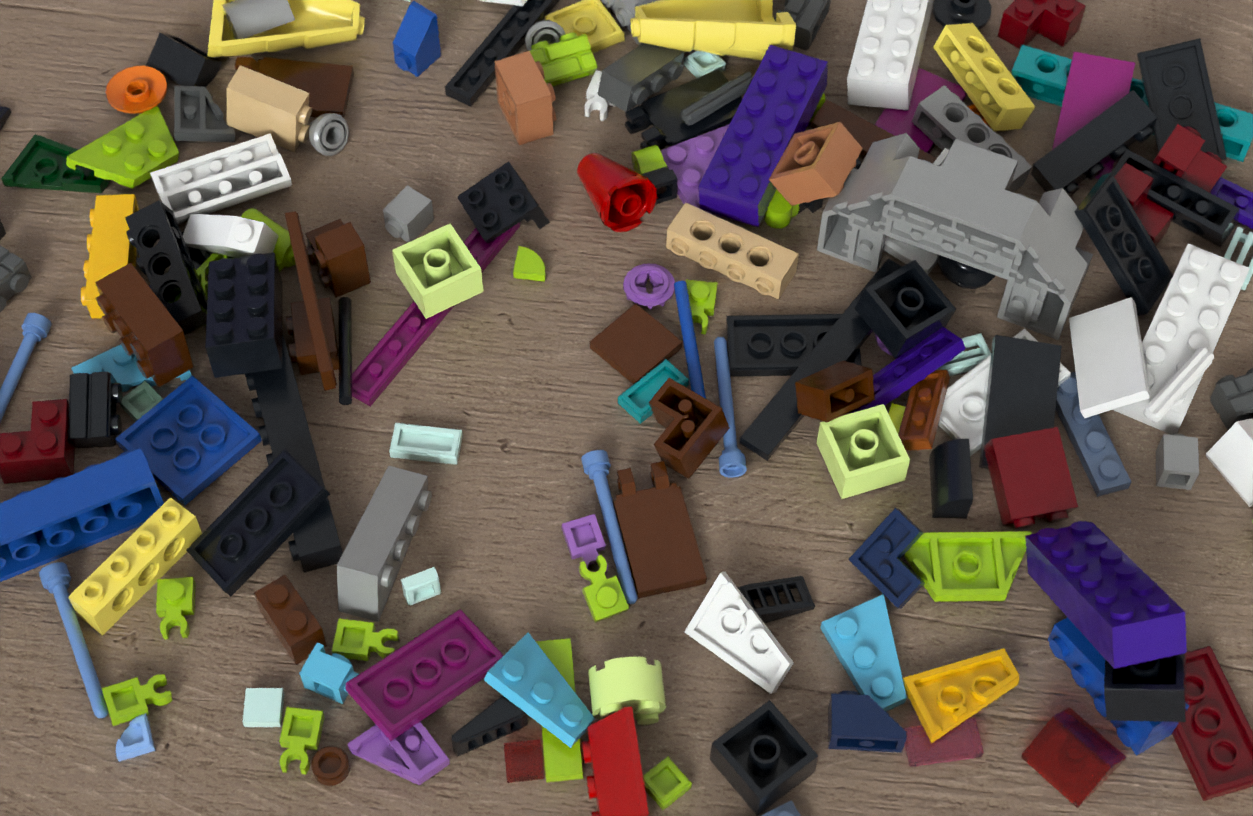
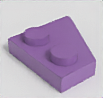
M421 722L392 741L387 738L377 725H374L347 744L352 754L417 785H421L450 764L449 758Z

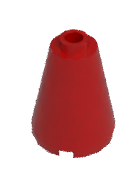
M599 153L588 154L580 161L577 174L602 222L608 228L615 232H627L642 223L640 218L646 211L649 214L652 212L657 200V190L647 177Z

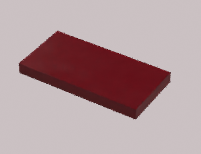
M1211 646L1185 653L1186 703L1189 705L1186 711V722H1179L1172 735L1203 801L1253 787V731Z

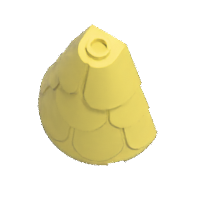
M213 0L208 57H232L260 52H277L303 46L305 49L353 41L357 39V34L363 35L365 17L359 16L360 4L353 0H287L295 21L245 39L235 40L222 7L223 4L234 0Z
M659 0L636 6L635 18H631L630 22L632 36L637 37L639 43L685 52L696 50L720 56L728 55L755 60L763 59L769 45L792 51L796 31V23L789 12L776 13V21L772 16L773 0Z

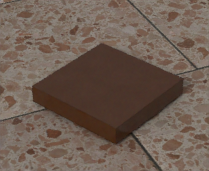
M634 304L590 341V349L634 385L665 359L669 360L682 349L683 341L639 305Z

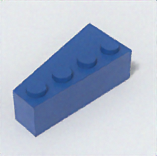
M1066 617L1054 624L1048 638L1050 648L1053 654L1058 659H1063L1070 668L1072 677L1077 685L1085 688L1093 698L1097 711L1103 717H1106L1104 695L1105 658L1071 620ZM1110 720L1116 728L1120 741L1126 747H1130L1136 755L1170 736L1179 723Z

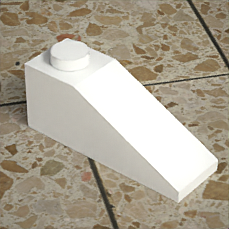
M190 214L183 238L188 247L239 258L254 254L273 253L278 235L264 222L238 216Z

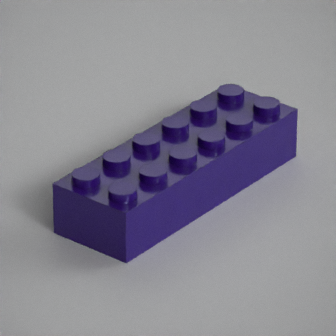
M769 45L698 186L700 209L759 227L776 191L769 178L794 134L806 130L827 86L828 61Z
M1078 521L1069 527L1059 529L1044 528L1035 534L1025 536L1028 574L1114 669L1187 653L1185 611L1093 522Z

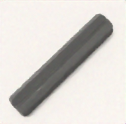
M746 71L685 107L681 111L682 121H685L687 125H693L746 93L754 76L751 72Z

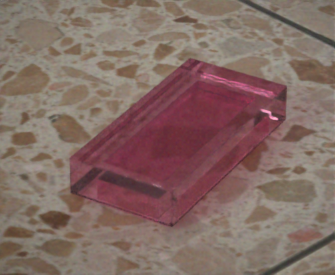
M975 718L965 720L932 744L922 725L903 728L907 735L905 749L910 767L979 758L984 753Z

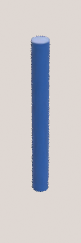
M678 281L674 283V290L690 386L693 392L706 399L687 283L685 281Z

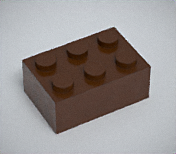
M132 263L95 282L99 292L96 301L105 314L102 316L104 323L112 334L116 331L121 336L119 341L128 356L134 354L137 357L138 361H136V364L146 379L152 377L158 387L194 367L182 328Z

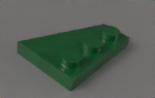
M37 134L32 137L1 178L6 187L102 193L111 180L95 177L94 170L79 165L76 170L66 166L67 156L78 149Z

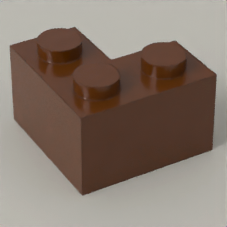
M338 219L305 233L308 244L306 250L309 263L318 266L317 274L321 284L325 289L330 287L335 298L371 283L365 247L351 222L343 224L342 220Z
M671 378L667 379L649 401L657 423L666 427V430L654 443L661 461H664L666 466L689 479L730 428L722 408Z

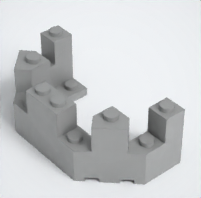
M907 133L873 142L859 170L853 168L844 182L843 190L827 202L822 212L817 251L876 272L881 263L885 238L889 236L1008 280L997 318L1059 340L1093 254L1076 247L1084 227L1075 214V210L1078 208L1065 190L1060 188L1044 192L1039 203L1022 194L1008 191L1013 181L1018 161L958 139L954 140L942 167L929 161L918 159L920 148Z

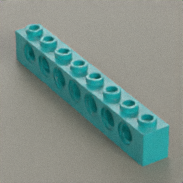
M1022 44L1011 74L1028 97L1062 107L1072 59ZM1132 78L1129 93L1134 90L1148 106L1143 81ZM1214 102L1226 157L1243 162L1253 139V114Z

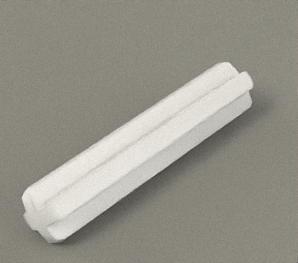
M1205 347L1198 348L1146 405L1143 411L1144 416L1152 422H1159L1212 364L1214 354Z

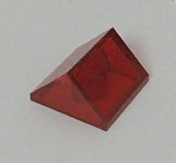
M1070 707L1054 715L1021 755L1023 760L1077 808L1127 758Z

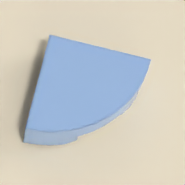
M146 713L134 718L120 739H118L116 743V757L119 762L156 751Z

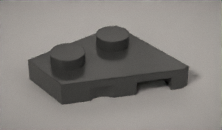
M174 86V141L235 142V130L233 127L229 128L223 119V112L212 101V96L206 87Z

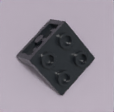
M509 161L458 196L460 203L486 243H490L523 219L527 223L533 220L539 229L550 223Z

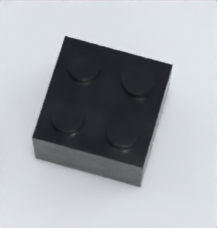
M916 260L911 261L865 288L855 306V310L895 358L910 350L940 328L946 327L956 311L953 304Z
M1185 653L1115 669L1105 659L1104 695L1107 720L1186 722Z
M769 700L712 742L710 760L758 816L815 772L818 754Z

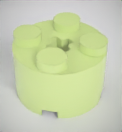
M621 657L604 661L605 668L597 672L596 665L589 669L592 714L595 719L602 720L624 707L632 706L634 720L637 719L638 724L649 725L659 721L658 714L666 709L660 661L654 659V665L647 664L646 657Z

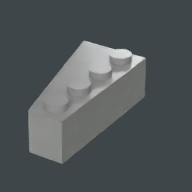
M388 466L337 563L338 611L379 622L412 537L415 536L418 530L421 514L429 508L432 492L428 491V476Z

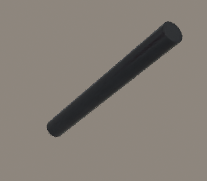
M341 297L338 300L339 403L349 405L352 403V305L350 298Z

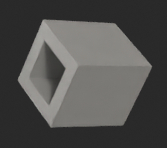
M408 185L383 209L386 230L393 237H400L406 242L413 241L434 220L432 200Z
M1178 433L1163 434L1155 451L1156 486L1191 490L1199 475L1198 438L1186 437Z

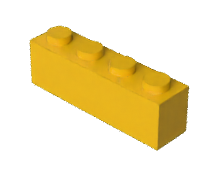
M135 194L96 195L95 208L90 209L92 234L87 235V250L90 254L89 260L84 261V276L87 281L86 286L81 287V302L83 306H87L92 319L102 318L105 315L96 301L99 292L95 282L129 263H132L136 269L137 248L128 239L126 231L129 230L125 219V217L140 210Z

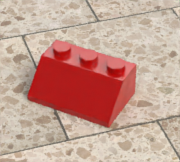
M632 706L624 707L588 726V740L581 741L584 764L591 763L593 774L586 776L589 799L596 798L598 811L591 812V816H649Z

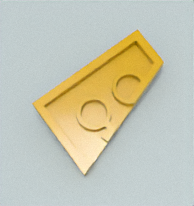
M1005 648L904 677L903 683L906 694L932 744L1017 686L1020 675Z

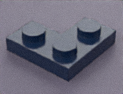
M895 508L848 560L897 608L902 609L925 582L900 558L924 532L900 509Z

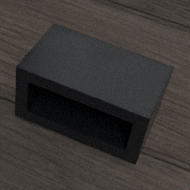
M159 33L146 66L159 70L165 77L181 86L206 87L218 73L222 62L216 58L208 57L206 52L178 36Z
M956 439L938 445L932 450L929 457L932 518L967 519L973 501L969 439Z

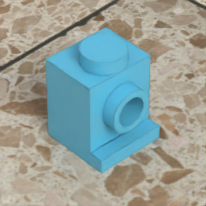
M318 642L300 671L304 688L341 704L344 703L349 694L345 690L346 683L359 675V673L354 672L353 665L346 657L337 653L332 655L326 654L324 645Z

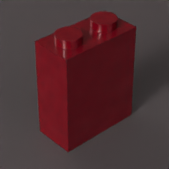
M1058 427L994 438L983 446L1003 526L1014 524L1015 529L1026 528L1035 525V520L1047 518L1048 523L1068 519V513L1078 508Z

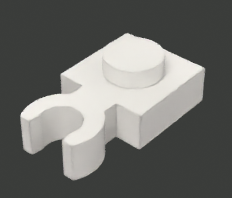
M596 70L586 91L585 117H589L591 111L599 110L600 121H604L608 116V105L613 107L615 105L597 95L602 71Z

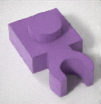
M592 514L562 523L561 529L571 559L582 557L587 569L591 564L598 565L596 561L597 556H599L598 552L605 550L606 545L596 515Z

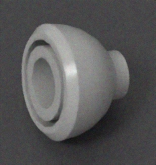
M542 20L534 23L526 34L525 44L527 51L532 50L531 46L538 42L548 41L549 45L560 42L559 38L566 35L564 29L551 20Z
M326 113L310 122L309 139L316 151L325 156H334L345 147L349 137V127L344 117L335 113Z

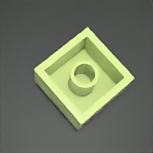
M447 224L392 250L396 274L426 319L484 292L481 268L451 224Z
M884 404L843 415L829 422H820L817 445L841 499L905 481L910 458Z

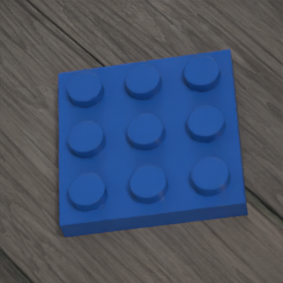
M193 375L115 438L117 445L124 452L142 448L154 479L184 506L262 441L258 431Z

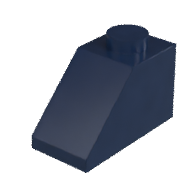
M850 690L841 691L837 694L831 693L828 706V749L902 753L907 739L906 731L869 695H859V693Z

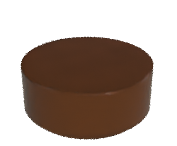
M327 746L318 750L313 756L311 762L312 771L316 780L321 784L334 786L347 778L350 772V762L347 754L341 748Z

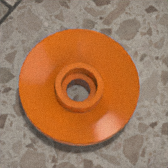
M133 66L118 72L110 79L106 87V97L109 104L120 112L141 113L161 103L166 96L168 85L164 75L159 70L149 66Z

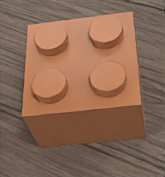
M530 51L495 61L498 103L518 144H526L553 135V122L556 121V113L552 102L556 100L551 83L546 84L544 80V71L541 63L534 61Z
M841 122L796 133L771 174L769 181L791 206L810 203L827 197H835L843 190L844 182L850 171L856 166V160L863 148Z

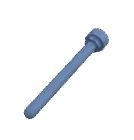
M28 313L22 324L24 338L0 388V422L36 343L40 342L42 338L47 337L52 326L51 321L43 315Z
M717 337L714 340L719 401L730 427L723 436L724 450L718 459L719 471L724 477L734 478L746 473V457L737 446L727 341L724 337Z
M604 450L590 451L581 458L584 473L594 480L620 586L627 604H634L638 596L607 480L611 467L608 453Z
M63 562L49 564L39 572L43 588L47 589L49 593L54 594L94 715L100 719L105 718L109 712L75 610L68 598L69 592L67 589L70 586L69 582L71 580L68 567Z

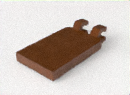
M237 57L235 70L241 65L308 92L309 107H312L310 117H318L326 113H335L345 117L354 76L353 66L267 57L258 59L257 62L252 57Z
M664 461L651 463L650 477L653 488L636 491L631 468L617 471V484L620 495H616V500L613 503L638 599L703 585L707 581L681 487H677L676 483H669Z

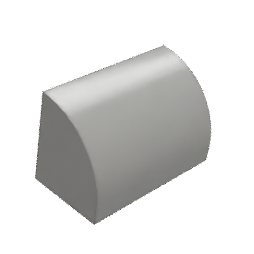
M234 0L222 5L235 40L245 39L295 21L287 0Z

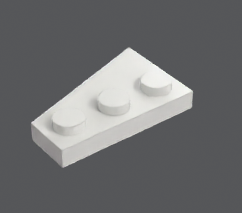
M720 572L684 632L767 692L773 694L794 662L727 573Z

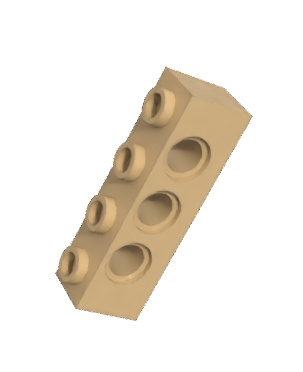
M686 202L667 228V249H670L678 256H685L698 262L704 268L720 272L735 282L744 283L763 295H770L779 300L796 274L799 253Z

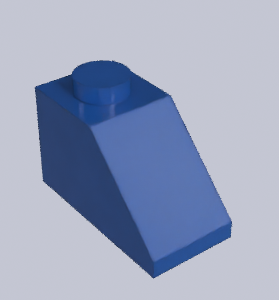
M415 1L410 3L393 40L394 60L400 69L409 71L418 77L441 56L437 14Z

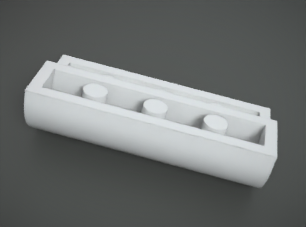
M271 133L150 173L160 201L173 211L178 224L188 221L190 214H209L292 186L290 175L281 154L278 153Z

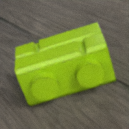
M575 32L568 33L559 38L560 42L549 45L548 41H542L531 46L532 50H530L534 61L541 63L544 71V80L546 84L551 83L552 87L593 75L597 69L586 34L577 36Z

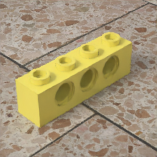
M974 23L946 25L933 46L934 50L993 131L1021 129L1034 110L1035 105Z
M170 497L68 596L76 614L103 636L157 582V579H160L187 553L186 550L199 538L202 532L196 516Z

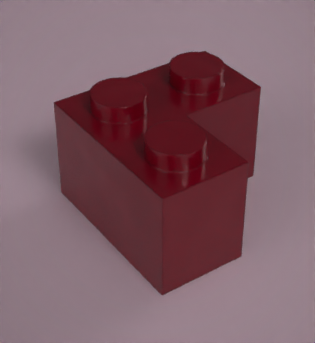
M1014 0L1003 12L997 37L1020 49L1022 44L1027 46L1037 34H1040L1064 47L1079 31L1086 5L1077 0Z
M1177 124L1153 161L1154 164L1209 193L1227 168L1216 154L1211 152L1204 153L1200 150L1206 140L1201 138L1197 130L1189 126L1182 127Z
M1125 163L1114 178L1153 243L1157 246L1167 233L1174 213L1147 199L1154 178Z
M67 399L32 402L31 431L0 433V476L4 484L54 480L74 474L75 447L68 440L69 402Z

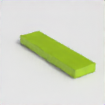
M571 638L536 641L576 693ZM542 726L546 782L583 779L580 738L570 748Z

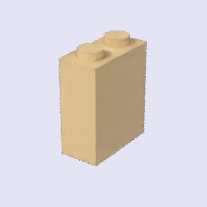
M240 65L226 88L227 125L256 137L271 133L275 145L295 152L300 142L305 143L309 137L310 125H308V121L312 113V107H309V93Z

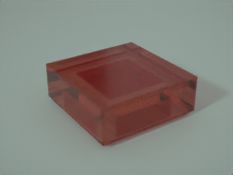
M540 739L504 743L507 783L544 779Z

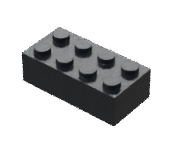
M275 252L232 259L223 258L218 261L209 262L205 348L215 378L282 368V279Z

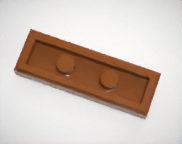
M935 370L925 379L911 387L898 433L906 451L932 449L950 380L947 370Z

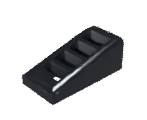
M803 576L737 587L764 624L815 608ZM797 588L802 601L795 602L790 589ZM784 592L788 603L782 604L778 593ZM771 595L774 606H769L766 596ZM759 599L762 608H756L753 600Z
M501 696L452 735L453 752L457 756L463 755L527 726V714L506 697Z

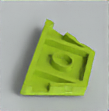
M156 106L67 156L66 166L76 170L78 165L94 170L95 177L113 180L120 185L133 189L150 179L151 172L169 167L178 162L179 151L159 108Z
M924 532L904 554V557L916 575L925 582L924 587L934 602L1005 601L1026 552L1025 536L1031 535L1032 532Z

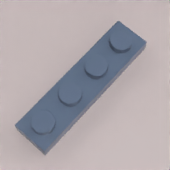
M1072 372L1070 378L1060 384L1057 389L1056 411L1097 497L1128 489L1131 480L1099 414L1084 418L1080 411L1076 372Z

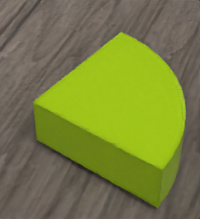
M518 246L513 277L545 282V266L540 256L529 248Z

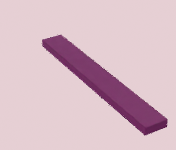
M520 222L490 243L485 242L477 228L463 242L480 266L482 272L520 228ZM413 301L352 373V396L371 407L454 306L426 319L415 301Z

